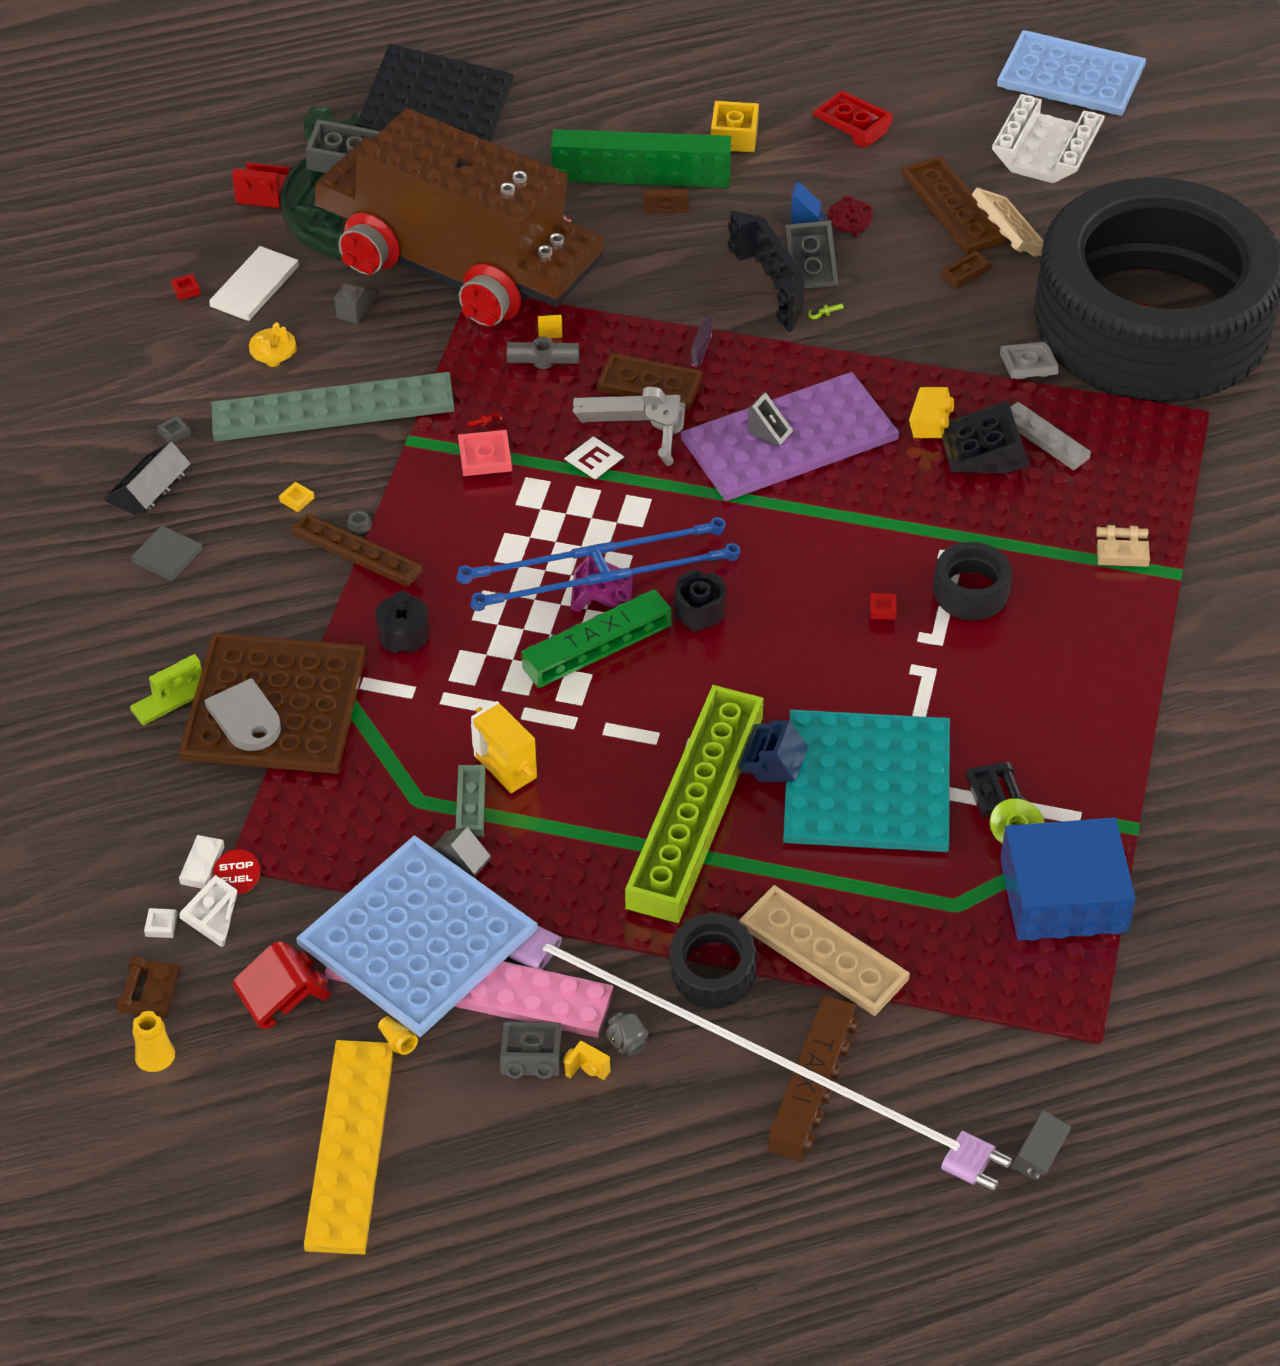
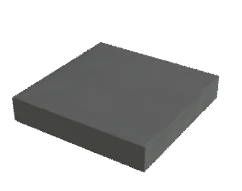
M161 525L131 556L132 563L173 582L203 549L201 543Z

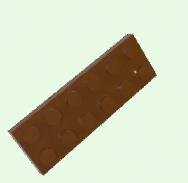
M942 156L902 168L904 179L967 255L974 251L978 252L1007 242V238L1000 233L999 226L988 219V213L977 206L978 201L972 196L970 189Z

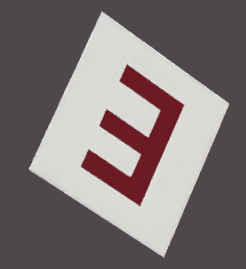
M593 436L564 459L592 478L597 479L624 458V456Z

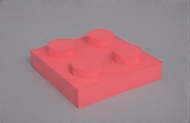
M507 430L458 435L463 476L512 471Z

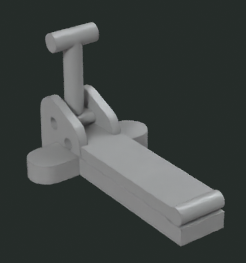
M646 387L643 389L642 396L574 398L573 412L581 423L650 420L655 428L663 431L662 448L658 450L660 458L667 466L673 464L674 460L671 456L672 436L680 432L684 426L685 403H680V395H665L660 388Z

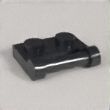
M1010 762L966 770L965 777L982 818L991 816L994 808L1006 800L998 781V776L1003 778L1011 799L1026 800L1022 797L1013 776L1014 769Z

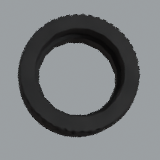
M971 541L950 546L942 552L935 567L933 589L937 603L945 612L963 620H984L996 615L1004 608L1010 594L1012 580L1010 562L1000 550L986 543ZM965 572L978 573L988 577L995 584L984 589H967L958 586L950 578Z

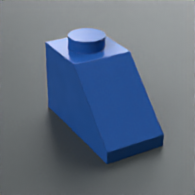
M796 182L792 195L791 224L825 221V213H821L822 203L801 183Z

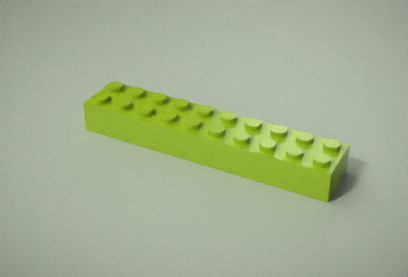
M712 685L625 888L626 909L675 923L680 922L741 773L738 766L754 724H761L763 719L764 698Z

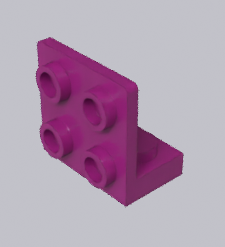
M588 556L576 568L573 580L600 573L591 556ZM606 562L611 571L621 569ZM633 575L629 578L594 585L584 584L572 587L570 609L579 613L586 605H590L593 600L611 608L630 601Z

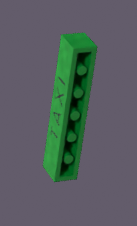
M655 589L641 594L635 599L619 604L605 613L598 614L590 620L574 625L560 634L553 635L549 639L521 651L522 668L537 688H541L670 627L671 608Z

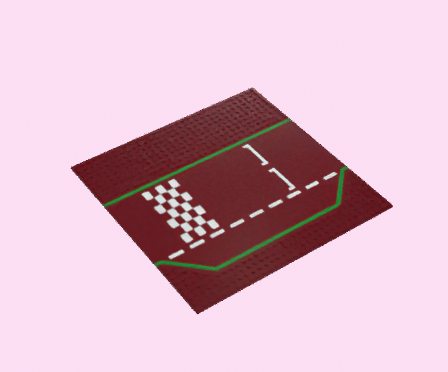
M525 299L521 303L518 314L512 319L500 321L493 326L481 325L470 317L465 316L461 311L435 372L450 373L454 412L416 417L376 511L372 527L365 537V540L421 564L423 571L406 587L354 563L321 641L366 646L367 651L339 773L268 768L234 850L241 849L252 853L260 864V876L348 893L414 835L430 847H433L446 831L456 829L458 765H483L474 756L471 717L477 714L475 709L478 707L485 709L498 701L535 738L537 778L515 792L510 793L486 768L484 836L475 837L491 855V860L473 878L531 918L538 926L562 937L670 958L671 940L674 938L677 929L685 921L699 914H707V912L724 913L727 916L740 920L775 885L910 973L909 980L889 1001L891 1003L1095 1044L1102 1043L1121 933L1068 936L1060 939L1055 937L1041 938L1034 941L1017 940L1000 860L1002 843L995 838L991 831V816L981 817L965 774L967 769L1010 762L1014 769L1013 776L1022 797L1040 810L1045 823L1116 818L1131 877L1209 412L1201 409L1137 400L559 304L555 307L543 301ZM561 315L562 338H551L553 343H579V364L554 363L550 368L539 369L533 363L507 362V342L533 343L535 339L539 338L538 316ZM611 353L703 371V379L690 410H685L683 429L672 436L671 456L674 460L672 465H665L658 454V450L662 448L663 431L655 428L650 420L581 423L574 414V398L622 397L597 391V384ZM853 372L899 432V438L895 441L728 501L723 499L681 439L682 431L749 408L762 393L766 392L769 398L773 400ZM920 387H948L950 397L954 399V410L949 414V421L1007 400L1010 407L1019 402L1091 451L1090 459L1075 470H1072L1020 434L1028 459V466L1008 473L952 472L943 439L913 438L909 418ZM491 413H499L503 417L501 422H499V418H492L493 422L489 423L487 427L478 425L469 428L467 425L469 421L480 419L481 415L488 417ZM507 430L512 471L463 476L458 435ZM593 436L624 456V458L597 479L592 478L564 459ZM715 517L723 519L726 523L721 535H714L712 533L691 534L618 548L616 551L602 553V556L606 562L621 569H632L708 554L709 551L726 548V545L729 543L737 544L740 547L738 559L735 561H729L726 558L715 561L705 560L634 574L631 600L655 589L671 608V626L541 688H537L523 670L521 651L613 608L593 600L590 605H586L579 613L570 609L572 587L508 599L503 603L488 605L483 611H475L471 608L472 595L475 593L490 595L500 592L505 594L571 581L574 578V571L587 557L566 558L494 572L487 576L473 578L468 584H462L457 580L458 569L464 565L475 568L512 563L569 552L575 548L612 541L616 543L689 529L695 525L710 523ZM1115 525V528L1138 526L1140 529H1148V538L1138 539V541H1149V567L1098 565L1097 541L1106 540V537H1096L1097 527ZM1115 538L1116 540L1129 541V538ZM971 541L986 543L1000 550L1010 562L1012 573L1010 594L1006 605L996 615L984 620H963L945 612L937 603L933 589L935 567L942 552L957 543ZM692 570H701V573L709 575L710 572H713L720 576L726 585L725 618L716 625L703 628L698 632L691 631L688 626L682 624L674 613V589L677 580L681 575ZM965 572L950 578L958 586L967 589H984L995 584L988 577L978 573ZM399 591H405L409 595L419 598L426 605L428 612V641L422 648L407 653V650H399V653L386 650L380 644L377 633L376 608L385 599L394 596ZM870 593L896 594V620L870 619ZM712 685L764 698L761 724H770L771 721L790 720V710L950 718L948 852L783 843L786 781L758 782L752 773L743 774L741 772L680 922L675 923L626 909L625 888ZM998 776L997 778L1006 800L1011 799L1003 778ZM752 935L756 952V976L836 991ZM707 943L693 950L686 962L734 971L740 963V956L734 949L725 944Z

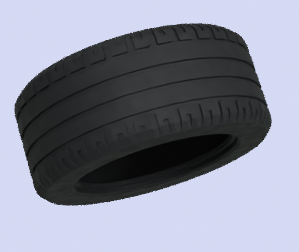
M1143 177L1125 179L1099 186L1070 201L1057 213L1047 229L1043 240L1034 306L1037 330L1042 341L1050 347L1054 358L1065 369L1088 384L1109 393L1152 402L1192 400L1219 393L1230 386L1236 385L1254 371L1269 348L1280 303V244L1273 231L1270 230V227L1250 208L1235 198L1202 184L1180 179ZM1122 270H1163L1186 276L1203 284L1219 299L1195 308H1154L1120 298L1103 287L1097 280Z

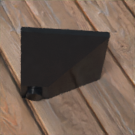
M1008 400L950 420L948 428L944 429L942 439L952 472L1008 473L1029 465Z

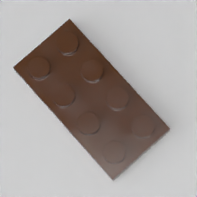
M611 353L597 384V391L622 397L642 396L644 388L657 387L665 395H680V403H685V410H690L703 379V371Z

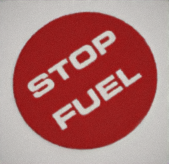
M231 850L217 860L213 868V877L215 875L237 889V895H241L250 891L258 882L260 864L257 858L246 850Z

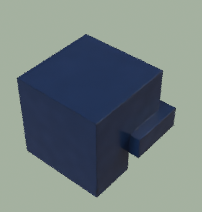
M790 720L771 721L770 724H754L738 767L743 774L752 773L758 782L796 781L808 746Z

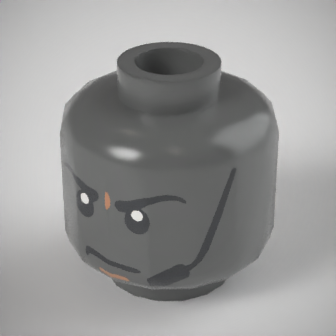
M620 1012L608 1021L610 1026L606 1031V1037L618 1054H628L631 1057L647 1046L648 1042L646 1040L649 1032L636 1014L629 1013L624 1015Z

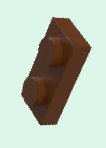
M688 189L643 190L644 213L688 212Z
M974 251L942 269L941 277L957 289L991 269V262L977 251Z

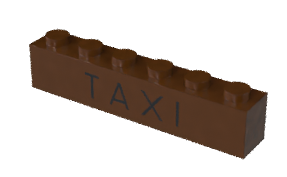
M823 995L797 1064L831 1081L833 1079L838 1080L842 1070V1063L839 1062L842 1056L847 1057L850 1049L851 1040H848L850 1033L855 1034L859 1025L860 1018L856 1017L857 1005ZM793 1072L769 1134L768 1151L802 1162L805 1152H811L816 1136L813 1134L814 1128H820L825 1113L822 1107L824 1103H830L833 1090Z

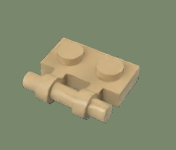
M1115 525L1097 527L1096 537H1106V540L1097 541L1098 565L1149 567V541H1138V539L1148 538V529H1140L1138 526L1115 528ZM1115 538H1129V541L1116 540Z

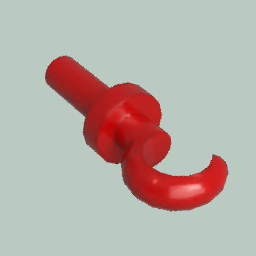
M491 413L488 417L481 415L480 419L469 421L467 425L469 428L478 425L487 427L489 423L493 422L492 418H499V422H501L503 417L499 413Z

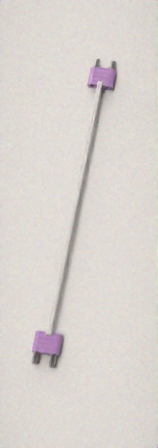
M538 925L537 931L509 955L511 959L527 967L543 970L552 956L555 955L951 1148L942 1163L941 1169L972 1185L979 1183L991 1190H995L998 1181L982 1174L990 1160L1005 1167H1009L1012 1159L996 1151L994 1145L965 1131L959 1134L956 1141L558 949L561 945L562 937Z

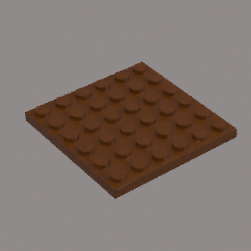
M212 633L180 746V760L338 774L366 658V646ZM250 678L254 680L277 712L281 725V731L277 740L270 746L255 751L242 750L234 746L205 705V699ZM260 732L256 733L253 737L262 738L266 734Z

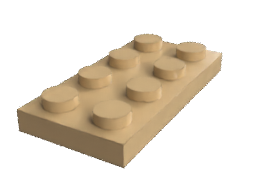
M976 188L972 196L978 201L977 206L988 213V219L999 226L1000 233L1012 242L1011 246L1018 252L1026 251L1034 257L1041 256L1043 239L1007 197Z

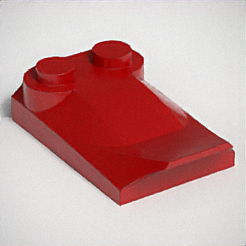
M842 90L814 110V114H812L813 117L852 135L854 144L859 147H868L887 133L893 121V113Z

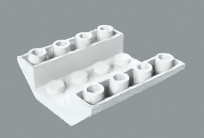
M1021 94L993 143L992 150L1011 172L1042 181L1055 183L1077 172L1105 116L1095 112L1083 111L1078 122L1075 123L1070 120L1040 114L1042 99Z

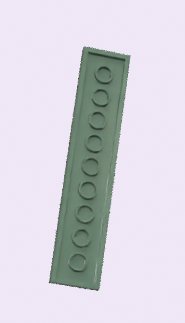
M449 372L211 402L214 442L454 412Z

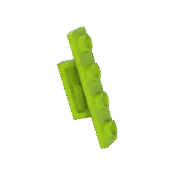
M194 654L149 677L152 695L130 706L131 712L142 725H146L194 700L202 672L198 657Z

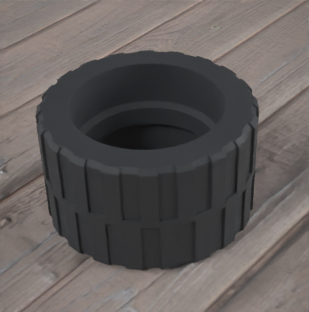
M707 912V914H699L690 920L688 919L677 929L670 943L671 950H669L672 979L682 997L698 1007L720 1009L737 1003L739 999L747 995L748 990L754 984V977H756V952L753 937L745 925H742L738 919L727 916V914ZM707 943L725 944L734 949L740 956V963L737 968L727 976L717 979H706L694 974L687 967L686 960L693 950Z

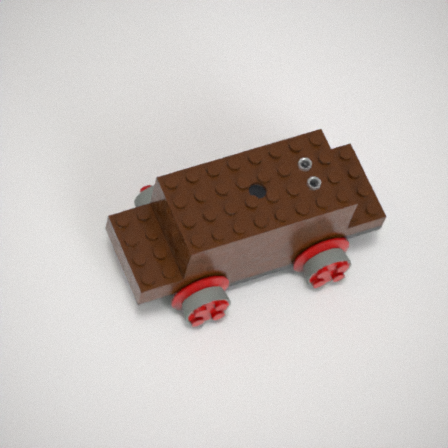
M405 108L373 139L365 137L315 183V205L348 219L344 227V233L339 239L342 261L359 273L369 275L375 274L378 270L389 269L396 263H400L459 288V301L463 314L481 325L493 326L500 321L512 319L518 314L521 303L528 296L557 307L602 259L604 236L576 225L570 218L564 216L567 173L408 108Z

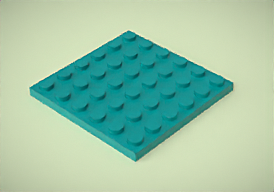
M790 710V721L808 748L796 781H786L783 843L948 852L950 718Z

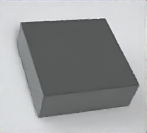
M179 416L157 426L158 432L168 443L172 441L175 444L191 435L190 428Z

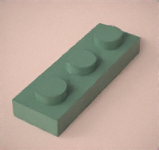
M458 765L456 829L468 827L474 836H484L485 765Z

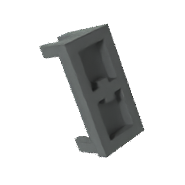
M1043 1110L1032 1126L1010 1168L1034 1180H1038L1040 1174L1045 1176L1071 1126Z

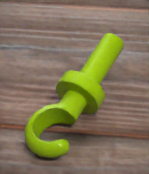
M842 303L829 307L826 304L823 305L824 308L819 309L817 315H811L812 310H809L808 316L810 319L817 320L822 314L830 316V312L844 309Z

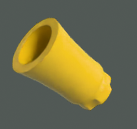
M153 1011L142 1012L133 1021L135 1062L144 1071L158 1072L164 1070L173 1062L175 1049L168 1038L161 1017L156 1016Z

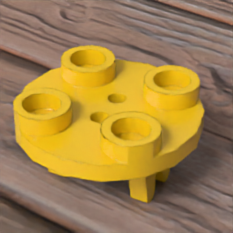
M278 322L273 324V328L256 333L249 343L250 354L256 360L266 363L269 367L278 366L280 362L290 358L297 351L294 336L289 331H286L284 326L280 328Z

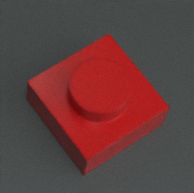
M193 274L171 279L172 288L179 301L201 295L200 287Z
M870 593V619L896 620V594Z

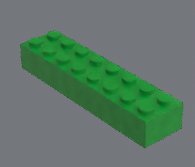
M553 129L551 162L553 168L568 174L567 182L730 188L732 136Z

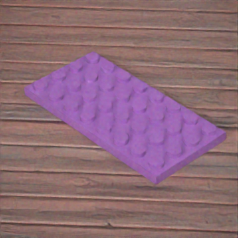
M853 372L771 400L793 429V432L779 446L748 433L749 408L681 432L682 441L725 501L899 438L898 430Z

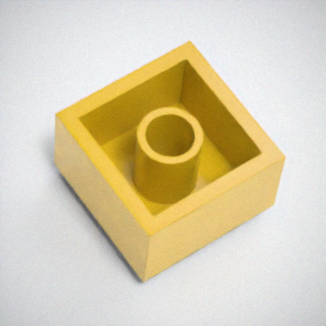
M715 101L711 135L732 136L731 151L755 152L759 104Z

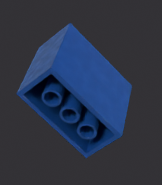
M1116 818L1005 826L1000 860L1017 940L1034 941L1041 938L1055 937L1060 939L1068 936H1093L1095 934L1129 932L1136 898Z

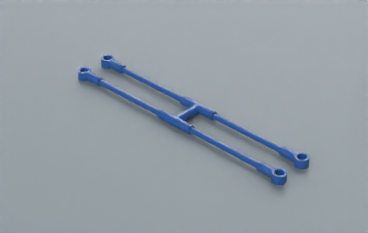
M715 517L710 523L695 525L689 529L616 543L612 541L575 548L569 552L512 563L475 568L464 565L458 569L457 580L462 584H468L473 578L487 576L494 572L566 558L576 559L587 556L592 557L600 572L587 575L581 579L505 594L502 592L484 595L483 593L473 594L470 603L471 608L475 611H483L488 605L584 584L594 585L629 578L634 574L705 560L715 561L726 558L729 561H735L738 559L740 547L737 544L729 543L726 545V548L709 551L708 554L632 569L622 568L612 571L602 556V553L616 551L618 548L691 534L712 533L714 535H721L726 523L723 519Z

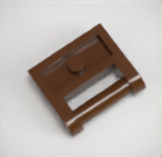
M131 957L128 964L130 971L123 994L117 1000L116 1009L123 1013L138 1015L145 1011H153L156 1016L167 1018L181 972L180 965L146 961L141 957ZM140 974H148L140 1001H134L133 997Z

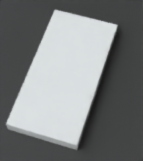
M259 246L209 300L210 307L250 321L299 267V261Z

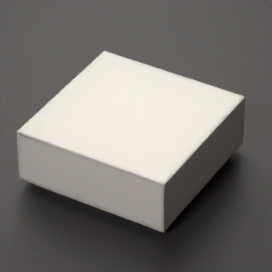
M149 908L144 929L145 937L173 938L178 917L177 910Z

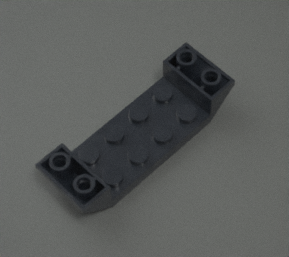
M738 211L730 212V222H728L730 239L727 241L729 251L734 253L739 261L754 256L756 261L762 264L765 274L771 277L775 288L779 290V293H777L779 303L778 311H776L777 320L780 324L784 325L788 332L792 331L803 311L805 274L765 218Z

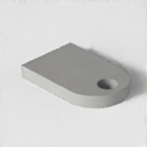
M252 678L205 699L206 708L234 746L248 751L261 750L273 744L279 737L281 731L279 716ZM260 732L266 734L262 738L253 737L256 733Z

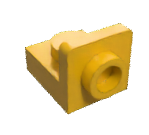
M580 1041L574 1049H569L563 1060L565 1076L572 1078L579 1067L588 1075L597 1076L603 1080L610 1073V1056L583 1041Z

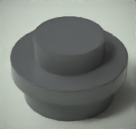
M363 511L353 512L347 520V528L354 534L366 533L372 527L371 518Z

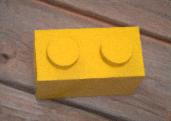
M948 387L919 388L909 418L913 438H942L944 429L948 428L949 414L954 410V399L950 397Z

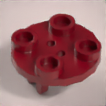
M843 196L840 201L832 204L828 210V221H831V225L834 228L843 232H853V236L857 238L860 232L863 233L865 228L869 227L873 218L872 206L856 200L852 196Z

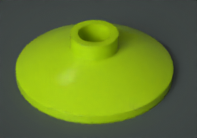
M1022 799L1002 801L994 808L990 817L991 831L1002 844L1005 826L1045 823L1040 810L1032 803Z

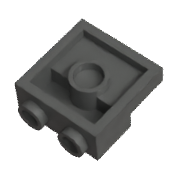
M504 1022L500 1053L501 1075H508L511 1078H519L522 1075H537L541 1079L559 1076L562 1023Z

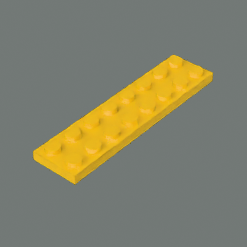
M336 1040L304 1240V1250L306 1252L365 1255L394 1056V1051L389 1043Z

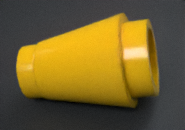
M391 1016L381 1019L378 1028L395 1053L407 1055L416 1048L418 1038L414 1032Z

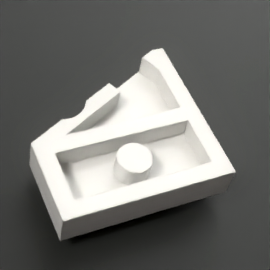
M215 875L180 912V919L223 947L230 926L237 889Z

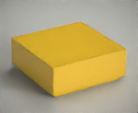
M561 315L538 316L539 337H547L549 339L562 338Z
M294 482L279 495L281 503L297 512L301 511L314 499V492L297 482Z

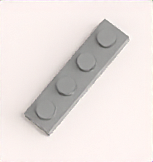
M1019 402L1011 406L1019 433L1063 464L1075 470L1090 459L1091 451Z

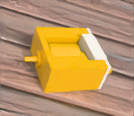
M498 701L485 709L481 707L475 709L477 714L471 717L474 756L486 766L491 774L510 793L536 779L535 738Z

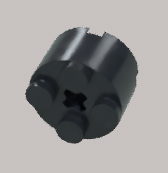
M701 570L686 572L678 578L674 589V613L677 619L682 624L688 626L691 631L698 632L703 628L712 627L725 618L726 585L723 579L713 572H710V575L701 573Z
M399 591L394 596L385 599L376 608L375 614L379 642L386 650L393 653H399V650H407V653L419 650L426 644L429 637L428 612L426 605L419 598L411 596L405 591Z

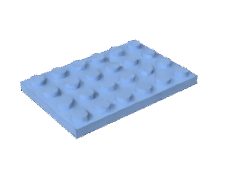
M1022 30L998 78L997 86L1007 90L1019 91L1028 95L1040 96L1049 100L1061 101L1070 105L1082 106L1091 110L1122 116L1145 67L1146 58Z

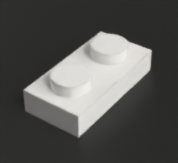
M197 835L179 877L180 884L202 889L213 876L214 865L225 847L224 841Z

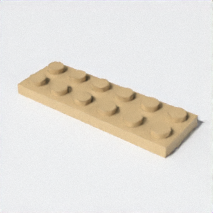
M775 885L739 920L742 925L747 927L751 935L874 1016L909 980L910 973Z

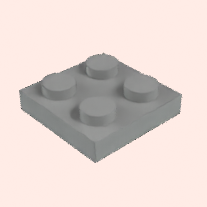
M1045 342L1006 345L1000 348V355L1011 379H1024L1034 376L1047 377L1058 374L1059 366L1050 347Z

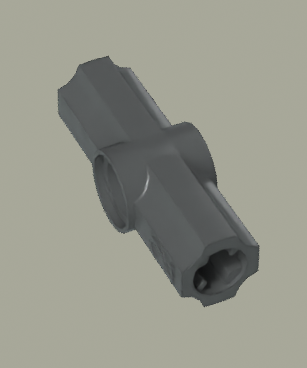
M539 337L533 343L507 342V362L533 363L539 369L550 368L554 363L579 364V343H553L547 337Z

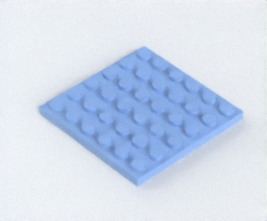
M414 835L296 939L297 944L421 1037L537 931V923Z

